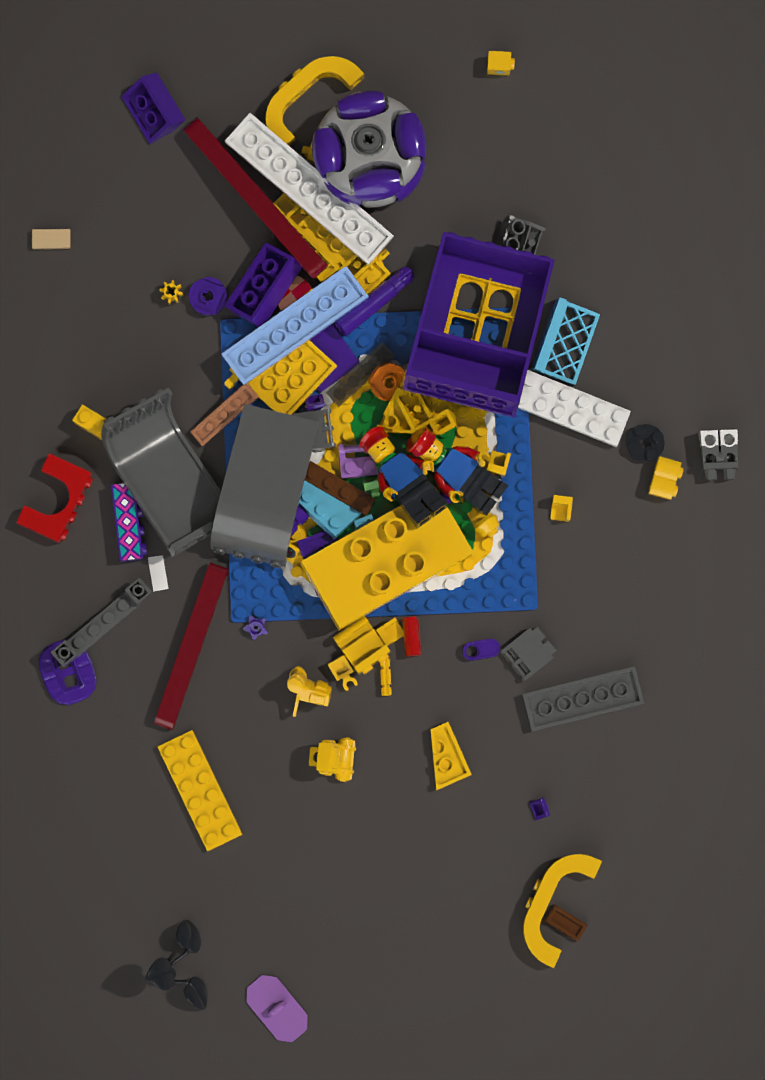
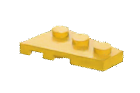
M449 722L431 729L436 790L472 775Z

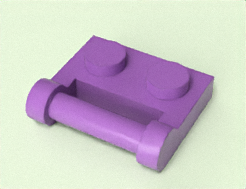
M338 444L342 479L379 475L376 462L371 456L345 458V453L363 452L364 450L359 447V444L346 446Z

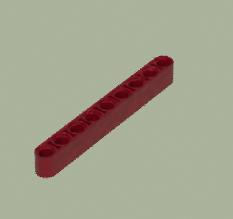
M211 562L208 566L157 712L155 725L169 730L174 729L229 568Z

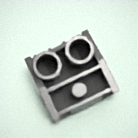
M508 215L500 226L495 245L509 246L514 250L529 251L536 255L542 233L545 232L546 228Z

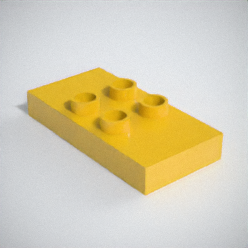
M399 506L302 560L301 566L339 631L469 558L474 552L448 507L435 517L431 515V520L417 529L402 507Z

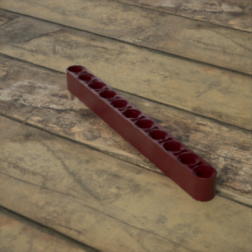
M198 117L183 129L313 279L328 267Z

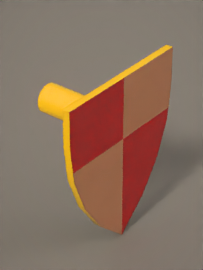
M296 276L278 304L281 311L313 290L306 280Z

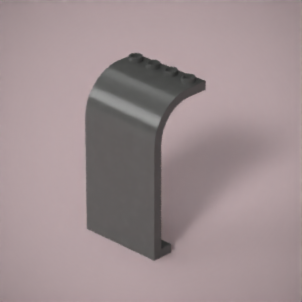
M167 388L156 391L153 397L149 399L144 398L131 409L128 407L122 410L119 416L115 418L112 416L106 419L102 427L101 436L107 455L116 472L172 557L212 534L221 491L179 429L171 410L173 393Z
M244 404L212 528L211 549L215 553L221 555L225 553L232 554L233 557L238 559L245 557L259 564L266 562L275 568L286 567L293 524L319 429L318 421Z

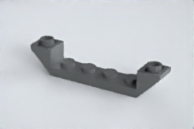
M138 578L125 589V592L69 640H64L51 651V654L65 667L80 657L132 613L152 591Z

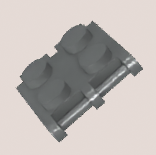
M331 409L293 414V416L319 422L313 450L336 447V443H333L332 435L334 428L331 426L330 421ZM324 414H326L327 426H325ZM326 431H328L330 443L327 441Z
M536 627L533 631L529 628L500 651L512 663V668L515 667L523 677V681H526L554 658L552 654L557 651L549 640L544 644L541 642L546 636L539 627ZM507 651L511 653V655L516 659V661L513 660V658L509 655ZM518 664H520V666H521V667L523 668V670L527 673V675H525V673L521 670V668L518 666Z

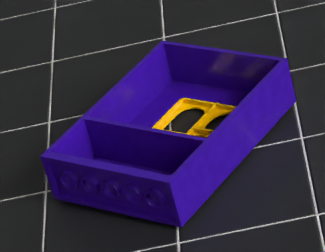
M443 232L408 363L403 390L515 418L555 260L545 255L538 256L529 251H518L509 246L502 247L492 242L478 241L473 237H462L453 232ZM469 282L478 284L483 291L477 314L456 309L460 288ZM505 290L512 295L513 306L510 313L492 310L488 307L490 297L495 291ZM457 317L475 323L472 339L449 334L453 318ZM486 317L504 320L508 323L502 347L479 342Z

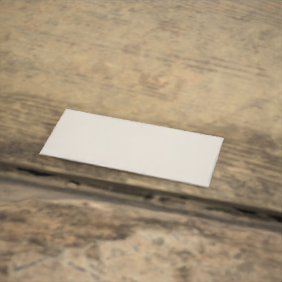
M163 555L149 557L148 563L153 592L169 589Z

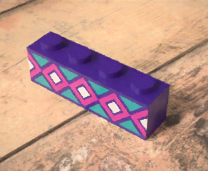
M124 483L111 485L120 562L144 560V555H147L146 543L142 544V536H145L144 525H140L139 518L143 517L142 510Z

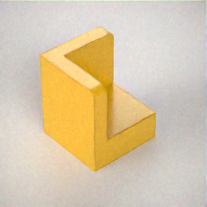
M492 451L487 471L493 475L505 477L511 453L507 452V454Z
M554 495L550 519L569 522L573 497Z
M393 618L376 630L387 647L404 636L403 629L396 618Z

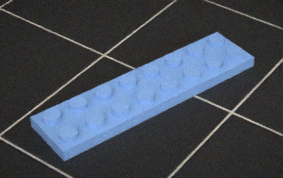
M345 266L221 355L241 383L245 385L368 299L369 296L347 266Z

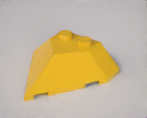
M405 371L399 388H396L383 413L384 417L380 424L377 425L384 427L386 433L413 434L420 428L428 427V430L435 433V435H442L457 426L455 413L449 401L403 390Z

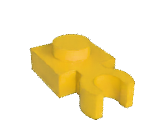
M344 654L327 663L336 680L343 679V687L346 691L349 690L346 685L348 681H353L354 685H357V680L349 675L354 670Z

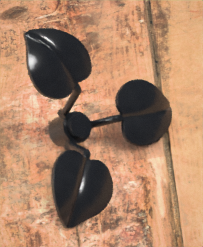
M185 920L179 925L176 933L177 941L185 951L170 963L165 958L156 959L149 968L145 981L154 984L164 991L170 990L174 983L186 984L184 995L187 1001L195 1008L205 1010L208 998L205 983L198 977H192L190 981L175 980L176 971L171 967L187 955L189 951L195 954L201 947L199 931L192 922Z

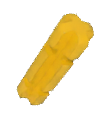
M388 658L380 663L382 696H390L392 694L390 687V659Z

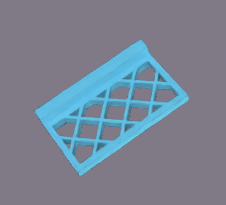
M561 297L557 298L531 371L540 372L575 386L600 314L567 302L566 299ZM567 307L574 309L577 317L568 320L565 314ZM586 314L594 317L592 325L585 327L581 318ZM575 319L579 320L583 328L577 332H573L569 323ZM566 324L571 334L562 338L559 329L560 326ZM584 331L587 337L586 342L579 345L575 334ZM572 336L576 347L567 350L563 340ZM560 342L564 352L556 356L552 348L554 344ZM578 349L581 355L580 359L573 363L569 352ZM566 354L570 364L561 368L557 357ZM554 359L558 370L554 372L545 370L547 363ZM570 366L574 371L572 380L566 378L563 370Z

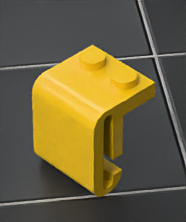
M365 616L333 636V639L359 675L362 672L365 675L373 669L372 665L378 661L382 663L389 658L390 649L384 644Z

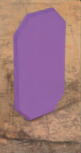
M261 975L247 987V1004L277 1040L293 1042L307 1030L308 1015L277 977Z

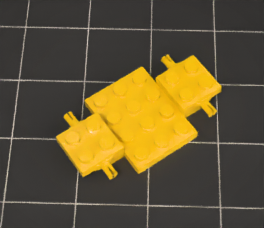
M285 193L273 203L328 265L316 277L321 283L347 266L368 295L391 275L382 262L390 255L387 249L384 248L368 266Z

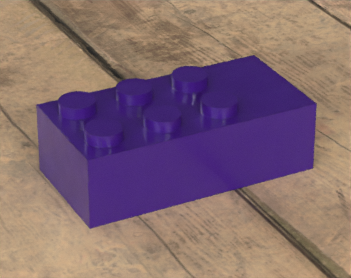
M265 242L224 306L237 317L259 328L269 320L300 272L301 264L294 257Z

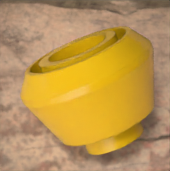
M491 513L475 524V531L484 537L489 536V538L497 534L500 527L497 515Z

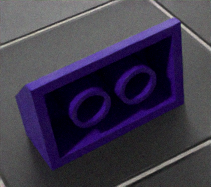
M158 73L142 76L121 96L149 144L175 131L185 121Z

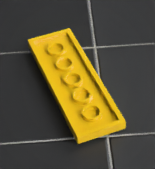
M193 730L158 746L207 852L243 835Z

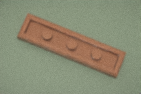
M248 383L242 385L190 433L201 446L206 445L242 413L244 404L251 405L259 398L258 394Z

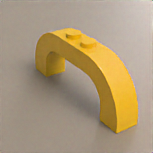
M335 56L322 57L312 61L303 69L299 68L292 75L293 78L289 82L285 81L279 86V91L271 99L266 111V126L288 146H291L295 142V136L283 123V115L287 108L322 78H336L351 91L364 79V73L351 61Z
M583 854L567 855L552 863L545 871L541 880L537 879L533 888L536 892L533 898L529 897L525 905L528 910L523 921V935L530 952L542 963L554 968L562 951L548 944L540 932L541 919L558 882L563 876L573 872L582 873L594 879L602 863L601 860Z

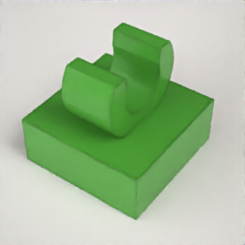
M378 476L362 479L365 491L371 490L373 498L379 497Z

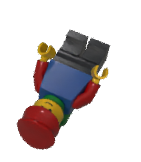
M382 426L374 427L365 433L359 443V447L363 448L365 453H369L376 462L379 473V490L383 493V496L390 502L393 501L391 496L396 499L418 529L431 520V515L435 517L448 506L445 498L437 492L425 476L427 470L434 472V463L428 460L424 461L410 454L405 455L402 452L397 455L394 452V445L388 439L389 434L385 432V428Z
M428 427L418 429L407 441V452H412L415 457H420L424 461L428 460L434 463V479L438 489L450 497L454 503L460 502L455 498L456 494H458L481 515H488L497 502L494 499H499L509 486L483 468L485 461L482 459L490 461V455L487 452L480 453L477 450L464 446L445 448L436 439L435 433L428 430Z

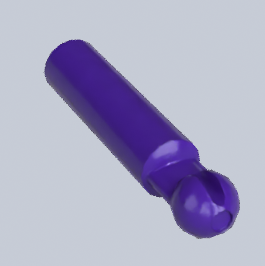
M409 267L398 269L392 277L382 282L370 292L368 299L335 321L338 330L346 337L392 300L399 291L413 282V270Z

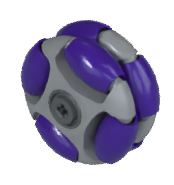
M378 91L354 92L337 100L338 105L333 106L326 113L318 129L314 132L312 139L313 161L321 177L327 179L328 184L325 183L327 189L341 201L351 205L349 202L357 204L361 208L363 206L365 208L381 207L394 201L400 202L404 200L417 187L426 168L424 159L427 150V139L424 127L417 114L412 113L404 104L388 96L384 97L383 92Z

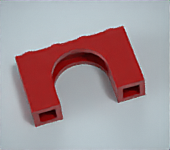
M49 453L41 471L66 484L69 490L68 504L61 512L54 515H46L24 505L16 523L61 543L62 540L65 541L69 533L67 528L70 523L75 521L77 516L75 511L78 505L81 506L85 500V495L83 494L86 488L89 489L94 478H92L93 474Z

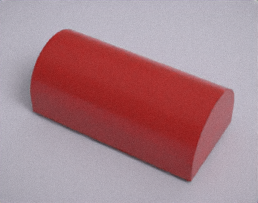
M416 616L402 618L405 657L421 656L419 618Z

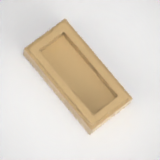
M32 229V249H71V230Z

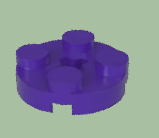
M205 277L193 283L189 291V300L197 313L205 316L217 315L225 307L227 293L225 287L218 279ZM208 291L211 292L213 299L205 301L203 294H207Z

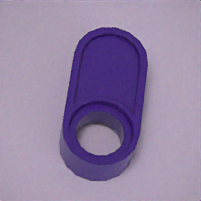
M495 639L469 642L463 648V655L470 661L495 657L500 651V644ZM469 646L476 647L477 655L474 657L468 656L466 649Z

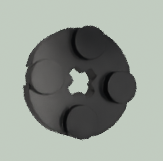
M650 424L637 425L630 431L626 439V447L630 456L642 463L657 459L662 454L665 446L663 433L657 427ZM645 438L649 439L648 442L651 443V445L647 446L646 448H643V444L640 443V440H645Z

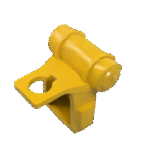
M296 666L291 670L287 686L291 692L297 693L293 717H296L299 700L323 706L329 705L332 687L322 680H317L316 682L307 679L305 670L300 666Z
M349 737L339 739L338 743L334 740H323L319 743L318 747L310 748L309 766L316 767L320 774L326 776L335 774V778L342 782L352 780V773L354 774V751H356L355 740ZM316 752H318L317 762L314 760V755Z

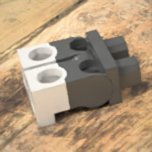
M737 429L700 431L698 434L701 451V471L704 470L705 479L717 480L716 470H723L724 480L735 479L736 469L738 468Z

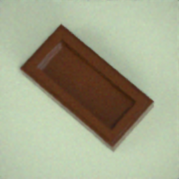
M556 905L553 906L545 919V922L577 942L588 926Z

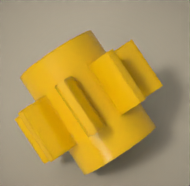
M174 280L170 284L164 282V289H159L161 293H164L161 299L165 300L167 298L169 305L172 301L179 303L178 297L183 296V293L178 291L182 287L181 284L176 286ZM171 289L172 291H174L175 295L172 296L171 294H169L168 290Z

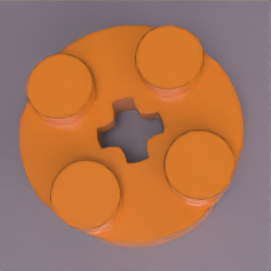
M391 362L378 365L368 379L372 393L381 400H391L396 388H399L404 378V369ZM392 377L391 386L385 385V380Z

